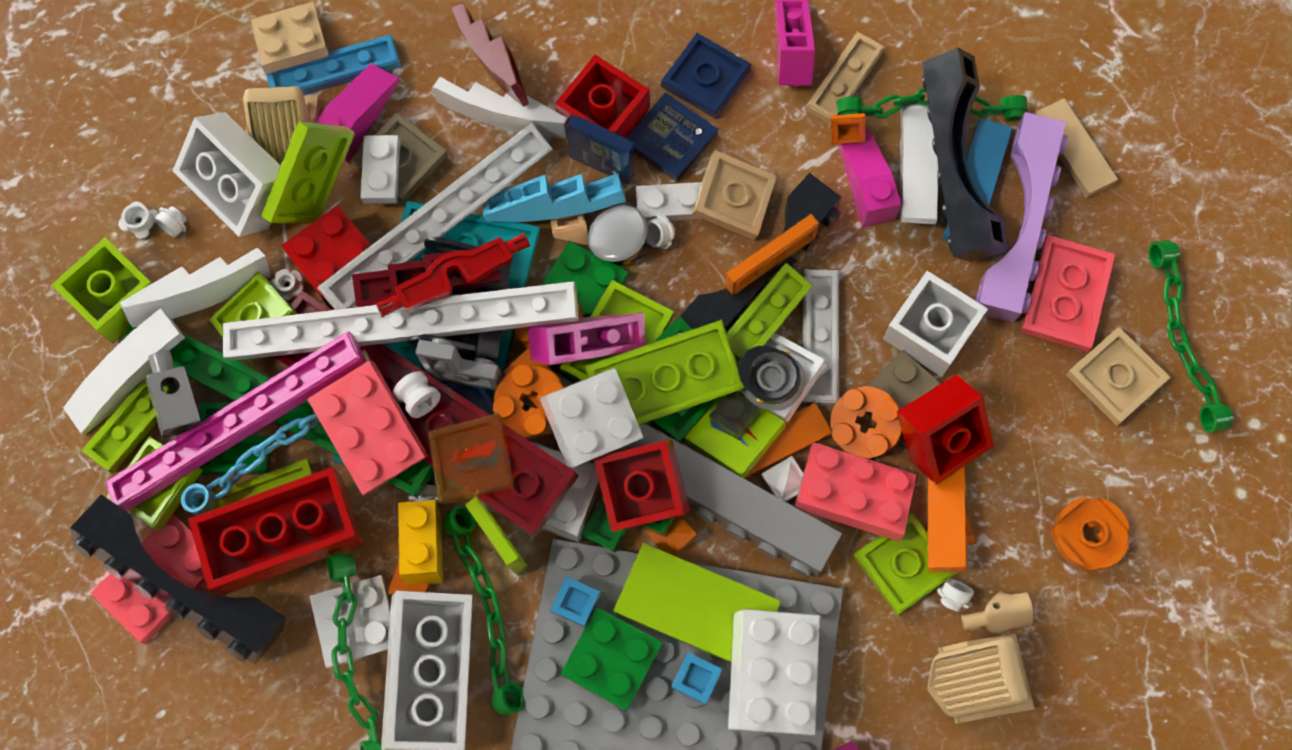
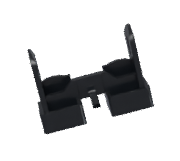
M429 237L424 240L425 248L434 254L475 249L478 247L442 237ZM511 263L499 269L501 282L457 295L507 290ZM502 330L444 336V338L422 334L409 338L407 343L417 348L419 340L432 342V339L440 338L453 343L464 360L474 361L475 358H485L494 362L498 357Z

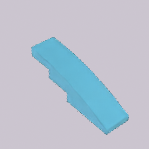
M618 173L586 184L583 175L579 174L552 185L549 184L546 175H542L496 193L483 204V216L489 222H527L559 219L594 212L626 202L623 183Z

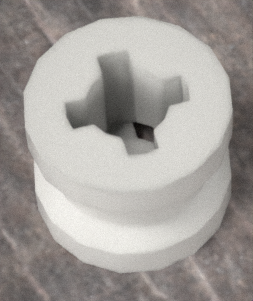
M420 371L406 375L397 383L393 391L395 398L399 402L406 404V411L412 418H418L429 413L438 404L441 397L435 387L427 384V377Z

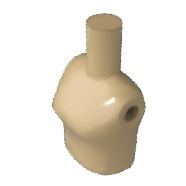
M998 592L987 603L984 611L961 615L962 627L964 630L985 626L990 633L999 634L1011 629L1032 625L1033 607L1027 592L1018 594Z

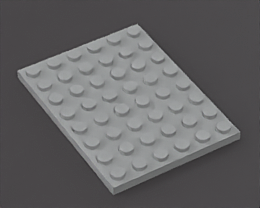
M558 539L552 540L523 687V696L526 704L518 713L511 750H821L843 589L693 563L780 600L781 603L777 612L819 615L815 735L729 730L731 663L613 612L638 553L616 550L614 553L604 547ZM566 576L600 591L601 594L593 612L598 607L663 642L627 712L560 675L585 629L550 611ZM687 653H691L722 669L706 705L671 689Z

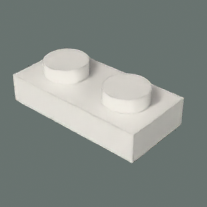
M398 135L364 136L361 200L363 204L397 203L400 155Z
M702 182L636 186L637 209L643 214L646 222L654 218L657 219L659 215L666 216L669 221L701 219L692 215V211Z

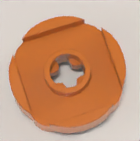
M519 365L498 384L494 395L493 410L500 422L527 440L535 439V437H541L545 434L549 435L553 431L540 397L564 387L559 378L546 368ZM532 393L537 394L536 400L540 403L537 409L531 407L528 412L524 411L525 404L522 402L525 396L530 397Z
M862 386L848 390L838 399L833 407L830 419L832 437L847 453L863 458L883 455L896 446L902 436L896 412L900 410V407L890 393L877 387ZM866 412L872 413V420L877 422V426L869 428L866 433L861 430L862 425L858 423L859 416L864 417Z
M1080 497L1067 504L1058 513L1051 530V535L1057 550L1068 563L1079 568L1081 571L1092 572L1107 569L1124 557L1129 547L1127 542L1130 529L1124 513L1112 502L1102 498L1098 500ZM1084 525L1088 528H1093L1094 526L1100 531L1096 535L1099 540L1098 543L1085 539Z

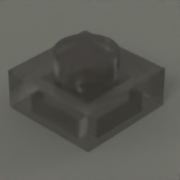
M733 392L725 396L711 412L709 418L712 424L739 441L759 418L761 413L758 406Z

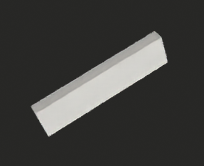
M804 269L803 277L813 286L803 297L802 348L824 359L827 366L802 401V405L816 403L817 406H834L839 399V270Z

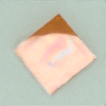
M499 413L428 431L438 502L442 505L514 487L503 418Z

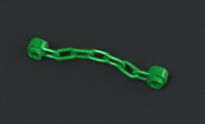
M920 88L914 95L900 97L897 94H892L876 102L874 106L864 107L863 98L843 97L836 101L837 115L865 113V116H876L877 118L884 119L900 111L903 105L919 103L920 105L929 106L928 100H924L925 94H922L927 92L924 88ZM1011 95L1000 99V105H991L988 101L976 96L974 101L986 107H983L981 112L971 108L970 113L982 118L989 115H1002L1007 122L1020 121L1024 113L1028 112L1027 97L1024 95ZM895 99L893 105L897 107L883 113V108L879 106Z
M1170 240L1154 241L1149 246L1148 257L1153 268L1164 269L1167 278L1164 286L1163 300L1167 304L1168 323L1166 329L1173 349L1178 352L1187 370V376L1199 391L1204 394L1206 405L1201 407L1199 413L1201 426L1208 433L1225 431L1233 423V412L1229 406L1221 403L1216 383L1206 370L1199 365L1190 347L1185 327L1181 323L1179 304L1182 300L1184 285L1180 279L1176 264L1180 259V248ZM1169 267H1172L1174 273L1172 276ZM1170 285H1178L1176 297L1168 298ZM1172 307H1174L1176 320H1174ZM1179 328L1183 342L1177 345L1173 330ZM1184 352H1187L1193 364H1189ZM1198 371L1209 382L1204 387L1193 375L1197 374ZM1210 394L1213 395L1215 403L1213 404L1210 398Z
M458 505L445 514L442 525L444 531L453 537L457 553L460 555L462 563L470 572L476 590L482 598L487 617L488 639L491 645L490 673L495 689L491 698L492 707L497 713L510 716L525 707L523 688L515 682H510L507 669L505 668L506 637L500 605L486 569L483 568L481 559L474 551L469 532L473 531L476 526V520L465 505ZM464 536L466 545L461 548L458 537ZM470 555L477 563V565L473 567L466 559V557H469ZM480 574L483 575L487 585L484 589H482L477 577ZM487 598H492L495 612H491ZM498 622L500 638L494 639L492 623ZM496 649H500V664H496ZM502 674L505 684L499 686L497 675Z
M344 551L327 555L329 578L332 583L341 582L343 592L337 599L332 618L333 623L338 627V645L331 652L334 674L338 680L344 681L350 696L348 701L350 713L360 726L367 729L369 740L360 742V750H381L382 741H378L376 730L378 714L364 695L358 694L352 678L355 673L352 651L346 645L347 627L353 621L358 602L357 597L352 593L349 577L356 574L355 560L352 554L346 555ZM343 599L346 603H351L352 601L347 621L344 617L338 620ZM337 652L340 655H344L346 652L349 671L344 670L342 675L339 670ZM360 700L372 715L367 717L366 722L353 706V704L358 706Z

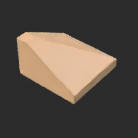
M584 214L550 219L554 238L581 245L589 244Z

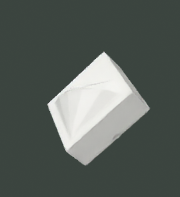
M793 456L761 474V478L772 495L785 502H789L798 496L803 472Z

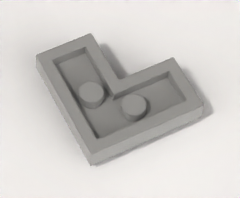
M434 338L432 342L419 340L415 354L428 374L437 380L496 390L498 384L504 378L499 367L493 361L485 358H475L474 361L464 360L453 343L447 340Z

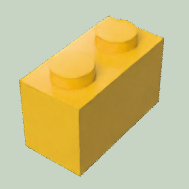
M436 500L398 503L400 577L405 585L443 583L441 512Z

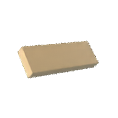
M857 31L807 103L805 111L830 125L831 116L837 115L836 101L843 97L856 95L883 55L885 46Z
M1065 98L1035 112L1036 115L1066 122L1063 135L1068 136V141L1063 155H1058V157L1085 198L1115 185L1118 178Z

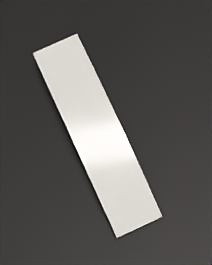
M442 77L433 86L439 104L468 118L515 132H520L530 123H533L542 136L565 139L568 137V118L528 96L529 105L523 107L507 93L502 97L477 82L474 83L469 92Z
M919 103L903 105L900 110L901 137L899 144L901 165L899 170L901 222L936 224L938 158L932 147L934 134L932 124L927 116L928 106L920 105Z
M257 247L229 265L219 257L190 275L181 266L120 302V305L129 324L134 328L142 324L160 308L167 312L171 319L232 298L258 272L262 273L267 279L272 276L266 256Z
M158 309L119 343L82 382L63 407L81 434L86 435L115 412L147 375L153 373L148 358L149 355L170 350L185 338L163 309Z

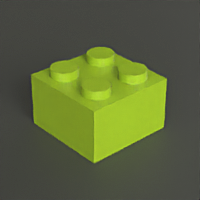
M104 237L51 285L102 336L113 344L130 327L120 302L148 287L152 282Z

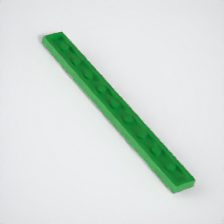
M130 325V327L122 337L121 341H123L137 327L133 328ZM184 333L182 334L185 338L169 350L175 368L184 366L187 377L232 401H236L270 380V378L236 360L228 361L224 359L222 353ZM307 400L273 422L282 427L295 419L305 418L315 414ZM299 424L288 429L294 434L302 431L299 428ZM322 424L311 428L302 437L340 457ZM422 460L387 483L418 499L435 468Z

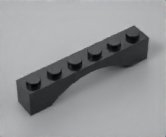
M957 47L922 62L924 72L922 84L927 92L929 103L927 116L933 127L934 138L932 140V147L937 155L939 164L937 178L943 189L945 201L943 203V213L948 221L950 232L948 245L953 253V257L973 262L1006 252L1008 248L1003 219L979 195L971 179L966 161L965 139L967 122L973 102L980 89L975 56Z
M809 173L787 198L783 233L810 214L819 222L817 234L824 226L830 228L841 214L838 208L842 197ZM816 234L815 239L736 294L732 295L725 288L717 292L698 295L680 317L692 329L722 320L727 333L785 263L794 269L798 262L795 258L803 250L806 253L809 252L818 241L819 236Z
M102 494L70 527L73 540L72 545L80 554L87 558L96 557L104 563L103 567L111 575L118 579H121L123 576L135 583L134 588L141 595L150 600L153 597L166 604L165 609L172 616L179 620L187 618L197 625L196 630L210 641L218 639L228 646L227 651L233 657L242 662L248 659L256 665L284 630L285 617L256 597L234 598L211 595L192 589L173 579L156 565L143 548L135 531L132 515Z

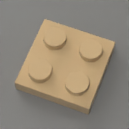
M314 2L250 19L261 66L265 75L329 56Z
M715 150L710 156L692 215L754 240L759 235L777 176Z
M1120 327L1116 328L1066 373V376L1116 426L1171 378Z

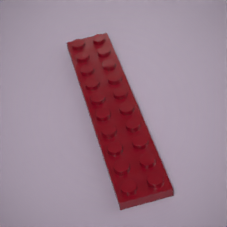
M301 291L291 304V307L298 314L331 310L304 291ZM384 344L359 346L360 350H366L371 361L375 362L392 394L395 386L402 378L416 371L423 372L428 379L427 384L435 387L440 393L441 397L438 404L429 413L418 418H412L406 411V404L397 400L429 456L424 461L536 538L579 475ZM313 352L273 357L290 367ZM498 440L491 456L465 459L447 464L469 450ZM503 450L496 466L468 469L452 474L472 461L492 459L495 452Z

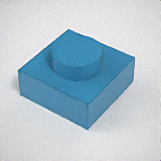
M566 576L550 611L585 628L601 593Z
M687 653L671 689L706 705L722 669L691 653Z

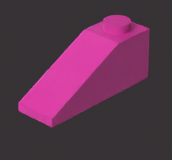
M775 0L778 84L790 87L812 85L815 47L808 0Z
M372 63L325 108L317 121L320 124L346 126L355 132L344 159L348 164L400 82L398 77Z
M868 128L866 129L865 142L838 144L862 228L895 221L901 207L892 172Z
M644 313L578 318L579 321L528 327L531 360L547 365L624 353L646 345Z

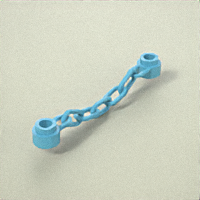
M316 413L305 418L295 419L279 428L276 434L259 445L251 447L237 459L236 465L231 467L224 476L217 478L207 486L202 484L188 486L181 497L183 508L197 516L213 510L216 501L228 494L232 486L243 475L250 473L264 461L266 454L280 445H288L306 435L311 428L321 425L320 420L309 423L318 418ZM299 424V428L302 431L286 439L287 436L283 432ZM276 440L275 443L264 449L267 445ZM253 453L259 457L250 466L242 463ZM235 471H237L238 473L231 480L230 477ZM218 484L225 488L217 495L211 490ZM205 496L203 504L199 506L200 499Z

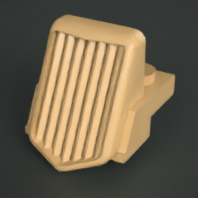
M299 87L246 89L243 96L247 123L245 132L281 165L298 121L317 123L321 109L319 97L304 96Z
M1016 634L965 641L937 648L939 654L932 661L927 690L946 715L954 717L955 724L1035 709Z

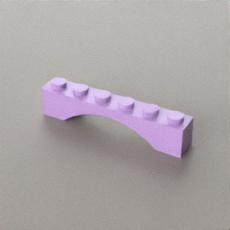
M1025 112L1017 126L1010 156L1018 170L1023 186L1025 205L1023 223L1013 248L1001 261L989 268L980 280L976 302L988 309L984 314L985 316L1014 323L1020 314H1026L1029 308L1031 293L1026 291L1029 281H1034L1039 266V261H1035L1034 257L1036 249L1040 250L1046 236V229L1041 228L1044 217H1049L1054 198L1049 197L1051 186H1056L1061 167L1056 166L1058 155H1063L1068 141V136L1063 135L1066 124L1064 121Z

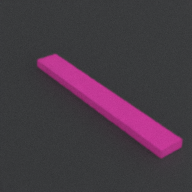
M349 331L345 332L105 481L111 501L125 511H129L366 363L355 336Z

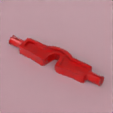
M522 233L506 242L501 237H498L471 251H453L444 254L429 266L427 272L395 287L396 295L375 303L377 310L380 312L381 317L384 318V316L402 307L406 313H409L426 304L446 298L453 291L450 280L447 277L450 271L459 272L467 284L473 285L492 272L509 265L513 254L530 247L529 240Z

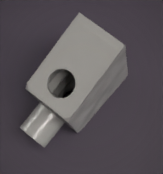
M169 350L149 355L148 358L153 373L147 375V386L161 437L163 439L182 434L201 421L185 367L175 368ZM172 385L175 387L176 393L166 394L163 391V387Z

